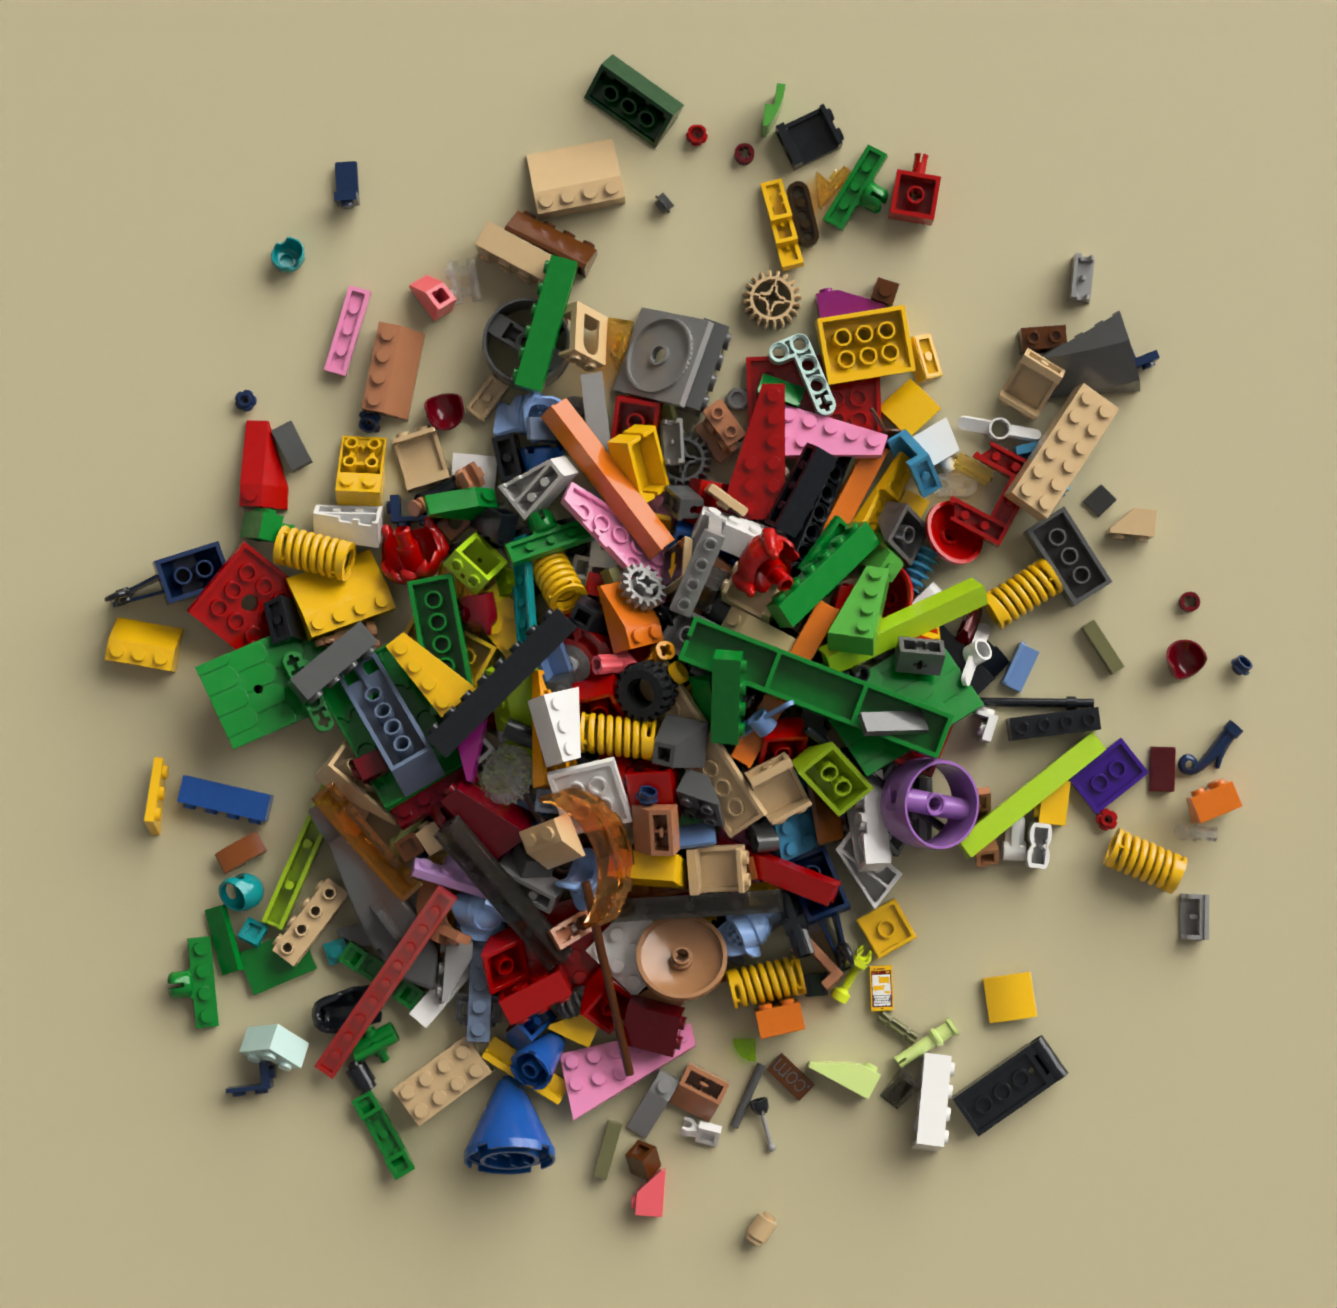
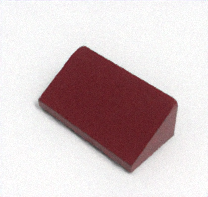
M982 607L963 616L955 637L956 641L965 646L971 644L982 616Z
M1150 747L1149 791L1174 792L1176 747Z

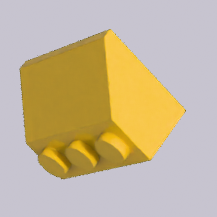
M117 617L108 639L105 660L176 672L184 629Z

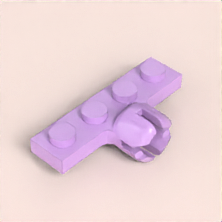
M459 853L448 855L443 865L433 863L426 858L420 859L415 857L413 860L411 874L413 877L498 902L501 896V889L490 884L491 878L485 879L470 872L469 860L463 854L461 858H459Z

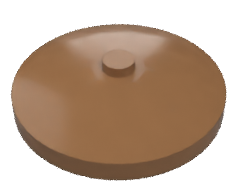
M689 913L665 915L651 923L642 933L636 949L637 970L645 985L658 996L678 1002L696 1000L713 991L722 980L727 966V947L719 930L708 920Z

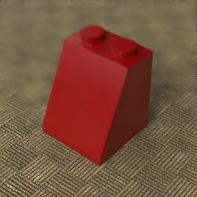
M635 759L625 773L631 812L632 805H642L636 798V793L639 792L641 786L649 785L658 791V802L656 804H678V819H680L681 808L676 793L680 784V768H671L653 764L652 761Z

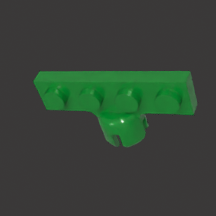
M869 144L867 145L823 218L825 223L843 232L858 207H863L873 213H879L883 209L880 205L881 203L886 204L889 194L887 189L877 185L874 179L888 158L886 153Z
M543 508L541 509L542 518L537 510L528 517V526L532 535L505 544V551L512 566L515 567L595 539L577 520L560 525L556 522L552 511Z
M211 937L187 938L189 968L186 971L171 972L168 975V984L181 983L179 987L168 988L170 997L173 999L187 997L192 999L196 1029L219 1026Z

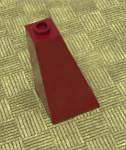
M462 779L456 784L450 783L443 790L444 795L440 802L495 861L522 841L519 835L520 831L528 829L534 824L535 817L531 811Z

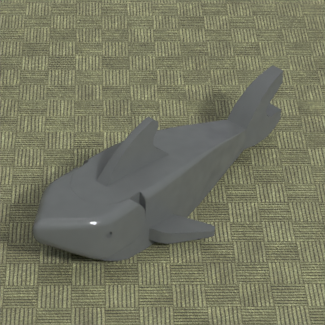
M319 802L311 807L308 813L330 846L349 900L360 923L340 927L337 929V934L362 946L373 945L385 963L417 917V895L423 879L417 878L406 895L370 857L343 833L333 814ZM431 939L428 940L402 978L403 981L430 990L435 989L438 964L437 942Z

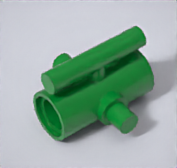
M388 1022L377 1029L371 1027V1025L368 1027L352 1050L357 1063L374 1054L376 1057H379L382 1063L390 1059L386 1053L387 1047L400 1041L393 1024Z

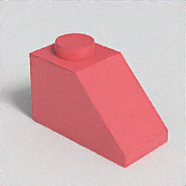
M660 1168L649 1181L647 1180L637 1189V1195H632L631 1209H636L635 1215L663 1216L666 1168Z

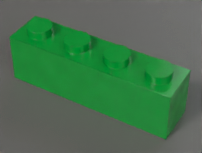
M715 650L712 659L710 743L738 745L740 737L745 735V723H741V718L745 716L746 702H742V695H746L747 682L743 681V674L747 672V660H743V651Z

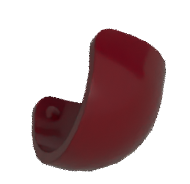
M439 394L430 397L424 402L428 421L436 429L443 431L454 429L461 423L464 417L463 401L458 394Z
M1186 639L1173 642L1167 649V666L1175 679H1186L1195 675L1204 667L1207 655L1198 643Z

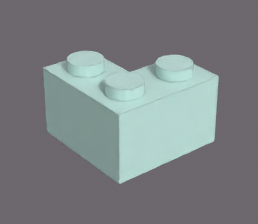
M279 1024L247 1027L239 1052L247 1056V1060L260 1063V1061L267 1060L278 1064V1068L281 1070L291 1071V1069L302 1067L309 1043Z

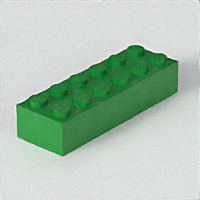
M449 573L408 581L407 585L418 644L475 687L461 610L457 600L458 594L454 575ZM430 704L431 715L433 717L440 716Z

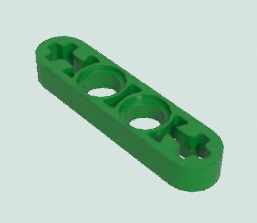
M295 651L286 653L281 661L288 680L293 677L292 673L295 672L293 665H287L289 657L297 659L298 662L295 664L297 670L303 669L306 666L302 656ZM323 696L318 698L319 705L317 708H311L307 703L303 704L300 701L313 728L317 732L325 733L333 727L334 718ZM321 708H323L324 710L320 713L321 717L323 719L327 718L329 721L326 724V728L324 727V725H318V722L320 721L319 715L316 714L315 716H313L312 714L319 711Z

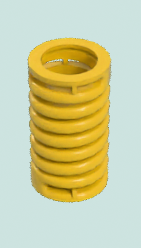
M287 525L282 526L279 530L273 549V561L276 565L288 566L289 568L328 576L332 579L337 578L344 582L351 575L356 558V544L354 542L343 539L339 540L338 538L332 539L330 536L324 537L322 534L316 535L314 532L308 533L306 530L299 532L295 527L290 530ZM286 537L285 546L283 549L284 538ZM348 552H350V559L346 569H344L348 557Z
M564 550L532 561L533 579L549 608L553 610L558 608L564 615L569 614L583 594L587 596L586 589L578 578Z
M1040 558L1032 563V565L1027 566L1026 569H1022L1019 574H1014L1012 579L1008 578L1005 583H1000L998 587H993L986 592L988 604L984 608L994 624L1002 630L1007 625L1012 624L1013 620L1017 621L1019 614L1025 616L1027 614L1026 609L1031 612L1034 606L1039 607L1041 605V601L1045 603L1048 601V597L1053 598L1055 595L1063 592V587L1049 563L1044 558Z
M582 712L580 723L581 753L589 751L591 754L598 752L599 755H604L606 752L608 756H613L615 752L617 757H621L624 754L625 758H630L632 755L634 759L642 757L644 760L652 761L657 720L649 722L643 719L640 726V721L635 720V718H633L631 723L630 717H625L622 724V717L616 716L613 724L612 715H607L605 720L604 714H599L595 726L596 714Z
M1118 828L1106 850L1103 865L1116 869L1118 872H1121L1123 869L1125 875L1131 873V877L1134 879L1139 876L1141 882H1145L1147 879L1148 885L1151 886L1155 883L1157 889L1161 888V890L1173 894L1182 879L1188 858L1176 852L1172 854V851L1169 849L1164 850L1162 846H1156L1153 842L1148 843L1146 839L1140 840L1139 836H1132L1130 832L1125 833L1124 830ZM1122 850V852H1121V854H1120V856H1119V858H1118V860H1117V863H1115L1117 856L1119 855L1120 851Z
M795 955L791 956V960L788 957H783L781 962L779 959H774L773 964L771 961H765L764 965L759 962L756 964V968L750 964L747 969L741 966L739 971L735 968L726 970L735 1010L739 1008V1004H742L743 1007H748L749 999L752 1005H757L758 999L760 1003H765L766 996L770 1002L774 1001L775 995L778 1000H781L783 992L786 998H790L792 994L794 996L807 994L800 960L796 959Z

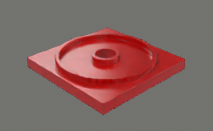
M242 541L187 609V612L237 650L271 635L263 603L280 595L292 598L286 582V578L289 576L245 541ZM247 595H254L256 598V606L251 610H245L241 606L242 599Z

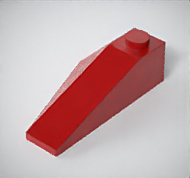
M246 420L239 506L243 509L268 508L272 510H288L289 487L285 479L269 421Z

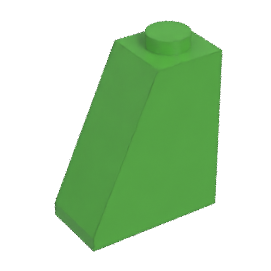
M879 528L876 537L880 544L856 567L862 572L866 566L889 568V582L892 583L904 564L896 552L884 541L881 529Z

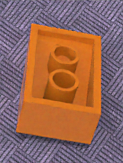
M621 582L597 586L613 653L664 641L660 620L655 611H650L648 608L642 611L641 606L635 609L633 602L626 603L627 596H621L623 589L618 588Z

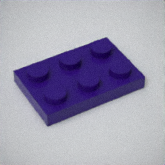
M1122 738L1117 739L1106 748L1107 750L1069 779L1072 786L1095 814H1098L1149 773Z

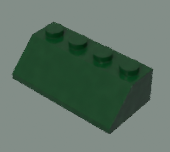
M613 54L600 65L584 96L585 99L654 148L659 145L684 107V104Z

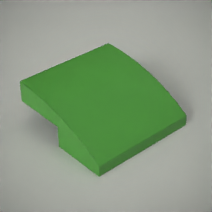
M777 83L774 105L765 104L761 137L765 138L770 133L778 119L783 104L786 84Z

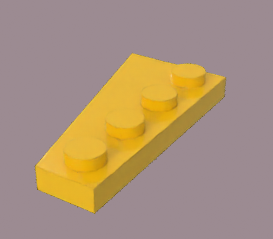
M404 632L386 645L389 652L441 718L444 717L443 715L452 706L456 708L462 703L460 698L469 689L472 692L476 689V687Z

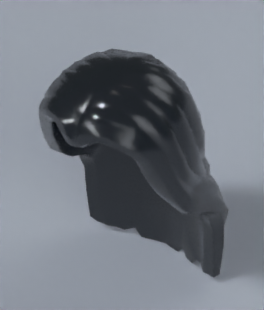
M370 985L350 987L317 1000L313 1005L311 1014L314 1026L323 1033L337 1034ZM381 1010L370 1025L381 1022Z

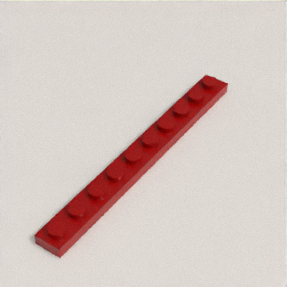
M440 885L436 888L315 1064V1068L331 1079L334 1078L458 897Z

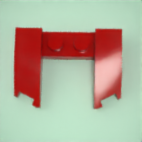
M991 441L989 443L991 447L982 455L977 451L972 458L1009 479L990 515L951 496L950 503L954 504V517H950V521L998 548L1020 508L1003 495L1026 462V459Z

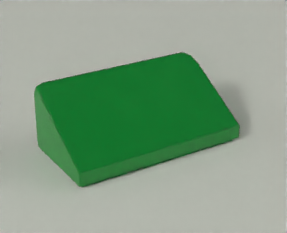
M763 373L756 395H759L762 384H785V404L799 408L805 391L804 387Z
M712 674L690 676L689 681L693 699L706 720L711 721Z

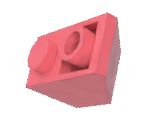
M426 275L409 285L411 291L434 321L453 310L456 298L444 282Z

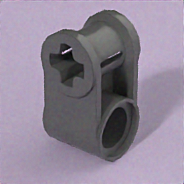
M765 816L748 826L744 836L754 853L777 851L779 849V836Z

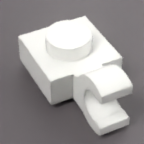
M684 1117L683 1125L689 1128L682 1126L681 1135L696 1137L695 1142L717 1147L722 1126L700 1121L698 1125L692 1118Z

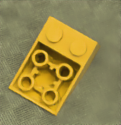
M342 436L335 487L337 505L382 506L387 438Z

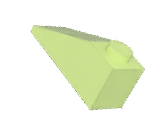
M809 1061L807 1064L809 1068L869 1099L881 1076L877 1072L878 1067L867 1061L865 1065L860 1062Z

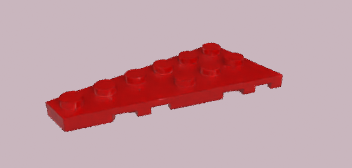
M762 384L726 492L748 508L746 515L740 517L746 520L766 519L785 484V384ZM721 508V512H725V513H728V514H731V515H734V516L739 517L737 514H735L734 512H732L730 509H728L727 511H725V510H723V509Z

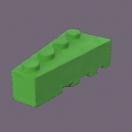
M866 566L828 631V650L869 656L874 655L889 588V568Z

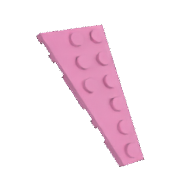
M785 404V459H798L807 442L822 448L837 458H881L888 435Z
M571 482L566 488L561 504L623 569L627 566L629 567L632 563L636 566L642 563L644 568L650 565V571L652 572L657 570L656 576L658 578L662 577L664 552L669 549L668 546L650 560L606 502ZM666 596L662 599L663 602L661 603V605L664 604Z
M691 1023L686 1024L685 1029L680 1031V1036L683 1037L680 1050L676 1049L673 1057L628 1046L634 1075L632 1076L625 1075L617 1040L562 1053L560 1060L573 1120L579 1119L585 1113L597 1108L603 1102L641 1081L642 1078L650 1073H654L668 1062L675 1060L696 1047Z

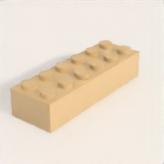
M1085 383L1074 387L1003 496L1038 521L1048 519L1119 408Z

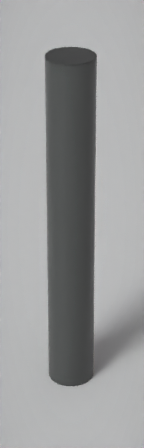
M757 1063L731 1121V1126L739 1128L766 1066Z

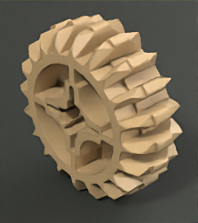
M768 270L767 277H764V274L760 272L758 274L760 280L753 276L751 281L754 285L747 283L745 286L749 291H744L742 296L748 299L743 300L742 305L749 307L744 309V313L752 312L749 316V321L757 318L755 326L758 327L763 322L764 330L768 329V324H772V329L776 330V323H779L781 328H785L784 320L791 324L793 320L790 315L793 317L798 316V312L794 309H800L801 304L795 301L801 300L802 296L799 294L795 295V293L800 288L799 286L792 288L795 280L792 279L787 282L788 274H784L783 278H780V271L777 270L775 276H772L771 270ZM772 284L768 292L755 293L761 286ZM778 285L787 291L790 300H786L785 297L779 295ZM775 291L774 297L778 301H774L771 310H769V300L766 301V299H770L772 292ZM754 300L765 306V315L757 310ZM789 307L783 314L772 317V313L776 308Z

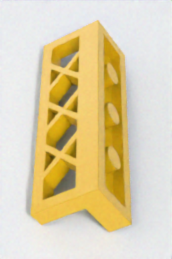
M494 1036L481 1058L514 1077L510 1066L512 1065L511 1057L517 1050ZM554 1072L550 1083L545 1088L535 1091L558 1105L567 1090L565 1079Z

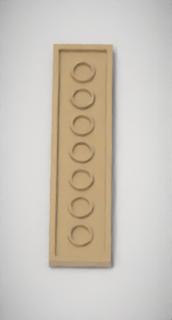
M668 660L662 662V667L670 665ZM641 679L640 691L647 700L653 701L654 691L652 686L646 680ZM678 684V687L675 688V691L679 693L678 697L674 698L676 703L671 706L672 709L652 719L657 720L656 726L658 729H660L666 714L708 722L684 684ZM709 726L705 767L688 769L709 776L720 801L725 821L724 830L729 838H731L768 813L723 744L710 743L711 726Z

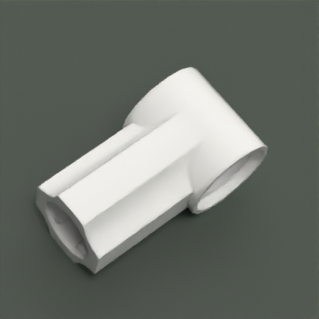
M1024 817L1004 832L1001 848L1002 860L1025 861Z

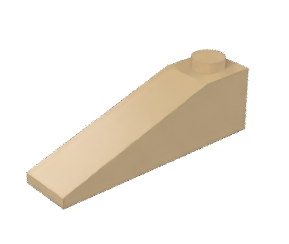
M345 738L324 762L315 778L331 792L393 825L397 824L392 811L387 812L371 782L363 785L361 779L358 781L355 779L351 769L354 768L353 760L357 759Z

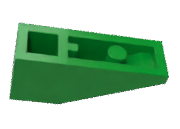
M471 487L425 495L423 497L428 517L472 521L487 508H499L494 489Z

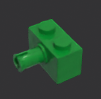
M254 508L253 511H245L240 537L258 542L275 543L282 526L287 525L291 530L295 525L283 523L284 516L276 515V510Z

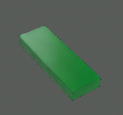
M224 904L205 910L222 975L243 970L227 906Z

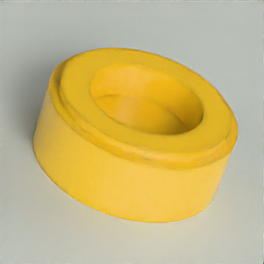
M674 661L668 666V672L676 683L681 685L689 680V673L681 662Z

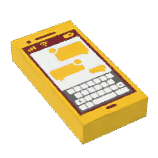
M869 965L871 1011L894 1010L892 965Z

